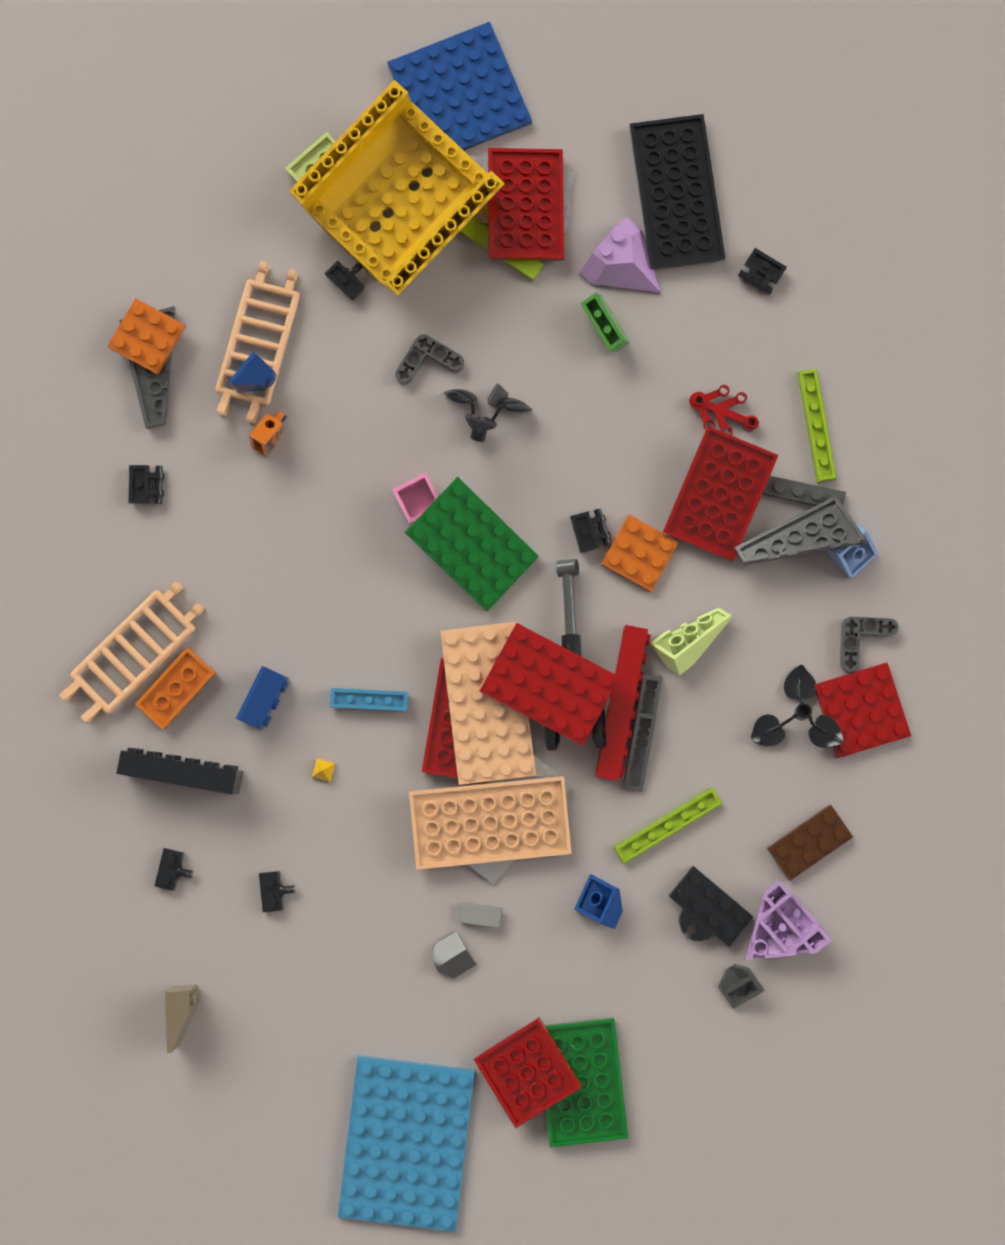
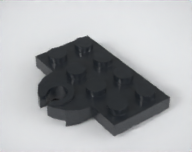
M694 866L688 870L668 895L683 908L678 919L682 933L685 934L690 924L694 923L697 925V932L689 937V939L694 941H704L715 935L725 945L730 947L753 918L749 912Z

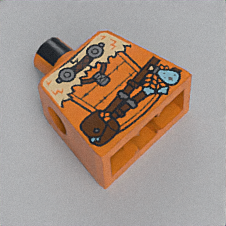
M277 410L273 417L266 414L249 434L251 448L268 457L284 433L283 422L287 416Z

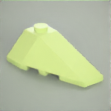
M716 608L699 616L697 621L688 625L684 623L680 625L681 628L673 632L670 630L664 632L652 641L650 646L666 667L680 676L696 663L731 620L732 616L722 609Z

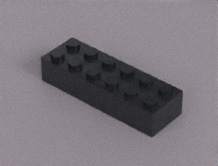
M128 747L127 751L121 750L116 774L232 795L239 794L243 771L238 770L239 766L227 764L219 767L220 763L204 761L203 764L200 763L201 759L185 758V760H181L182 756L166 754V757H163L162 752L147 751V753H144V749Z

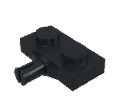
M337 260L324 273L351 301L365 289V286L356 277V274L363 268L359 262L349 269Z
M169 848L163 849L155 887L174 891L180 876L192 878L190 874H193V870L182 868L184 852Z
M280 871L259 873L262 911L284 910L283 896L284 894L295 893V886H283L280 880Z

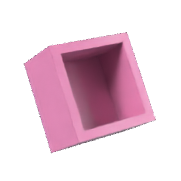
M427 473L392 489L409 525L438 497Z

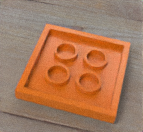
M135 298L107 347L152 373L159 375L186 326Z
M629 514L601 565L651 592L679 542Z

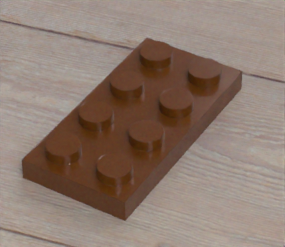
M829 804L767 847V850L787 879L791 881L853 838V835L832 805Z

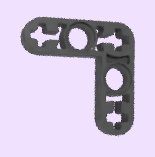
M423 334L415 339L397 368L395 376L400 384H409L426 357L452 372H460L464 368V359L460 354L430 336ZM427 340V345L432 348L431 353H428L430 351L428 347L423 346L421 348L419 342ZM437 349H443L445 356L437 358L434 353ZM451 354L450 359L453 361L459 359L460 366L456 365L453 367L452 361L447 360L448 355ZM416 355L419 357V362L411 364L409 363V357ZM406 364L411 369L407 372L408 378H403L402 380L400 373H405L407 367L404 365Z
M848 617L844 619L841 624L840 667L842 670L854 672L858 669L860 635L892 636L899 629L897 621L891 618ZM851 620L852 624H855L851 634L855 633V636L846 637L845 634L850 633V628L846 627V624L850 623ZM867 621H871L875 625V629L872 632L865 629ZM888 622L890 626H893V630H890V633L888 629H880V633L878 632L879 627L888 625ZM848 639H852L855 642L853 650H848L845 646V642ZM855 652V656H851V662H854V666H851L849 669L848 665H845V662L849 660V655L845 656V653Z

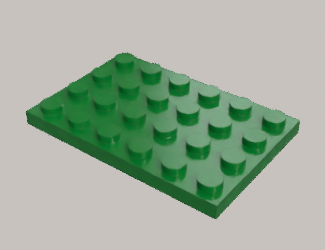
M458 476L404 532L486 612L539 557Z
M614 1017L545 1025L582 1084L580 1089L546 1109L550 1148L628 1139Z

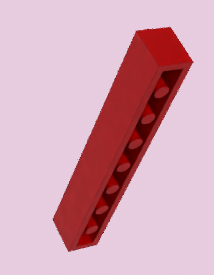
M630 625L624 626L615 674L620 679L610 696L606 716V747L600 748L595 777L619 781V777L623 778L625 767L622 766L623 758L626 759L628 755V747H625L626 741L631 739L632 729L629 728L630 721H634L636 714L633 705L634 702H638L640 691L637 690V685L642 682L643 672L640 669L641 664L646 662L647 653H644L645 645L648 646L651 634H648V629Z

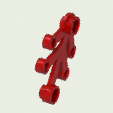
M721 385L718 390L707 394L695 392L691 395L689 404L692 409L699 411L705 430L707 422L712 423V427L715 428V422L709 418L706 409L714 412L721 431L723 432L727 429L730 431V435L733 434V430L727 425L724 416L742 423L743 428L748 432L755 431L759 425L757 417L753 415L746 417L727 409L737 404H744L747 400V395L744 392H739L736 397L718 404L710 401L717 397H726L730 392V388L727 385ZM725 388L727 393H721L720 389ZM742 395L744 397V401H740L738 399V396ZM696 398H701L702 403L698 404ZM748 420H753L755 425H749Z

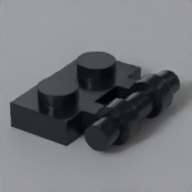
M754 248L744 265L750 269L747 273L741 269L738 277L742 278L746 284L750 283L757 287L761 293L765 292L770 295L773 288L768 286L769 281L777 284L787 266ZM755 272L764 277L763 282L753 277Z
M129 465V504H149V497H155L154 504H162V497H164L162 485L163 480H165L163 466H155V473H150L149 465ZM150 480H155V490H150Z
M601 508L594 510V518H590L589 511L570 516L580 554L599 549L597 542L599 540L603 541L604 547L611 545L610 531H607L606 517L602 514ZM593 524H598L600 534L595 535Z

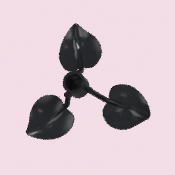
M451 389L444 392L449 399L455 402L469 403L471 405V414H467L465 420L472 428L470 438L478 442L485 441L487 430L496 428L497 423L495 419L501 409L506 408L513 412L532 411V408L523 401L507 397L500 400V406L492 419L475 414L473 401H477V396L472 392L464 389Z
M804 665L794 668L784 682L786 696L792 699L797 698L799 705L794 710V715L779 724L777 717L769 714L763 715L756 720L751 734V739L755 743L763 746H775L785 738V731L781 727L795 718L799 721L808 719L812 725L808 732L809 739L815 746L828 748L843 743L842 732L835 720L827 715H820L813 722L811 706L801 700V698H811L816 692L814 686L816 682Z

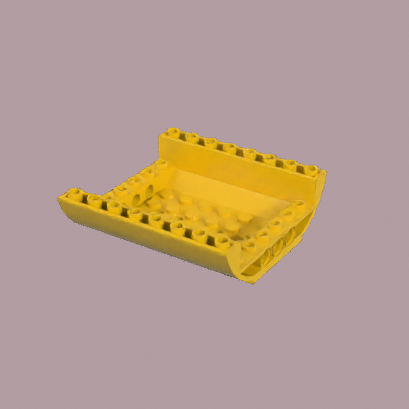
M394 80L300 178L289 192L322 229L353 259L359 262L386 289L398 296L505 183L492 171L487 173L411 102L409 93ZM425 169H431L433 171L430 177H424L422 175ZM413 182H417L420 185L416 191L409 189L410 184ZM388 209L394 212L391 218L383 216L384 212ZM374 223L381 225L380 230L377 232L371 231V225Z

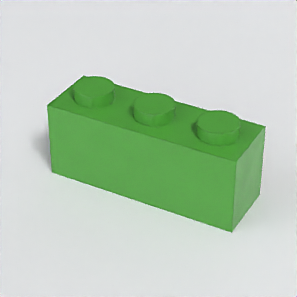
M595 292L580 303L609 351L616 353L631 343L600 294Z

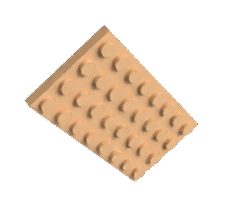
M517 621L440 631L459 785L536 775L529 717L480 692Z
M564 776L409 791L416 870L572 854Z

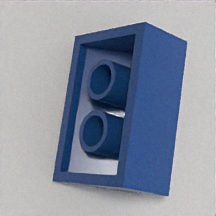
M262 666L236 719L258 729L267 728L272 719L270 717L272 710H276L280 703L278 698L281 692L284 693L289 685V682H287L288 677Z

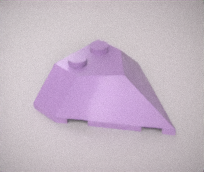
M628 217L613 228L593 251L579 272L593 286L602 285L618 289L645 290L661 293L655 272L650 267L647 245L642 229Z
M778 880L763 894L745 960L794 956L804 953L814 954L823 949L832 939L794 893Z

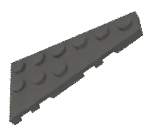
M175 306L159 310L175 319ZM172 352L159 375L129 360L146 429L166 425Z
M834 496L734 548L745 566L866 543V538L839 499Z

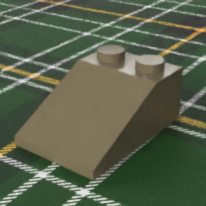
M197 985L173 986L165 992L167 1053H172L180 1045L198 1002H200V990H197Z

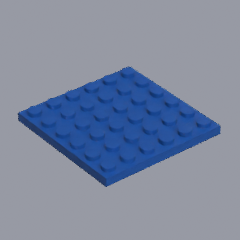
M490 21L387 62L393 80L397 81L409 93L411 102L463 151L532 124L530 114Z

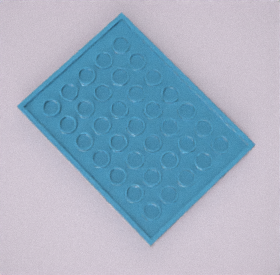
M358 1055L338 1218L456 1232L475 1069Z

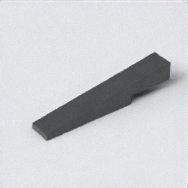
M643 673L623 786L625 789L643 792L663 679L660 675Z

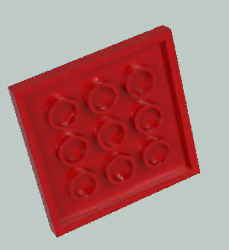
M888 662L814 684L822 715H827L834 719L842 732L843 743L833 746L836 758L911 736Z
M540 1017L474 1058L475 1063L515 1128L582 1087V1084Z

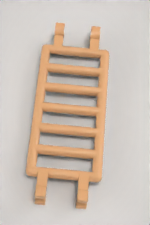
M263 261L259 263L256 280L249 279L246 281L215 388V392L222 395L217 408L219 415L227 417L231 397L252 402L246 420L253 424L257 422L260 405L268 406L270 404L276 381L271 387L266 388L264 398L224 388L226 377L231 378L236 373V371L229 370L231 360L235 359L245 362L249 355L234 352L236 343L239 341L277 351L274 362L262 359L275 371L277 375L275 378L277 380L301 296L299 292L293 291L298 279L297 270L289 269L285 288L266 284L265 279L270 267L267 262ZM252 288L292 298L290 307L285 308L251 299ZM247 305L286 315L285 325L281 326L244 316ZM242 323L282 333L279 344L239 334Z
M175 581L164 594L159 590H155L70 673V677L74 682L61 692L59 696L64 701H69L82 688L95 702L81 716L86 723H90L101 710L106 714L112 713L195 631V627L191 622L205 609L201 604L196 603L184 616L170 602L175 595L184 589L179 582ZM156 600L186 628L178 637L149 608ZM142 613L172 642L165 650L135 622ZM128 627L158 655L151 664L121 635ZM115 640L144 669L137 677L107 648ZM101 653L130 682L123 691L93 662ZM87 667L117 696L109 705L80 676Z

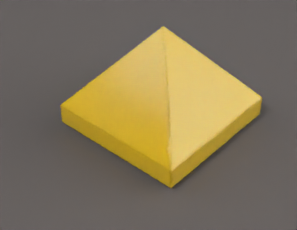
M317 758L312 777L331 782L336 763Z

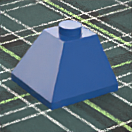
M252 352L231 377L229 383L238 393L260 391L271 387L276 381L275 377L277 375L255 352Z
M590 874L574 910L604 926L615 929L623 912L620 889Z

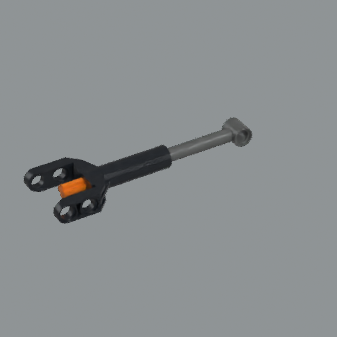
M577 559L559 560L556 563V571L559 578L563 577L565 634L561 636L562 647L582 657L581 635L576 634L574 576L579 575V563ZM604 709L592 729V739L595 742L596 748L606 747ZM545 726L547 750H557L560 743V734Z

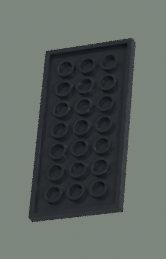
M704 114L630 123L632 149L651 269L725 260Z

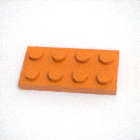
M187 647L135 705L162 730H165L213 678L216 672Z

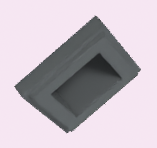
M497 383L487 398L488 404L498 409L501 404L500 400L507 398L508 392Z

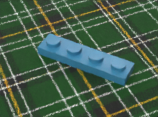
M331 688L330 707L407 711L408 692Z

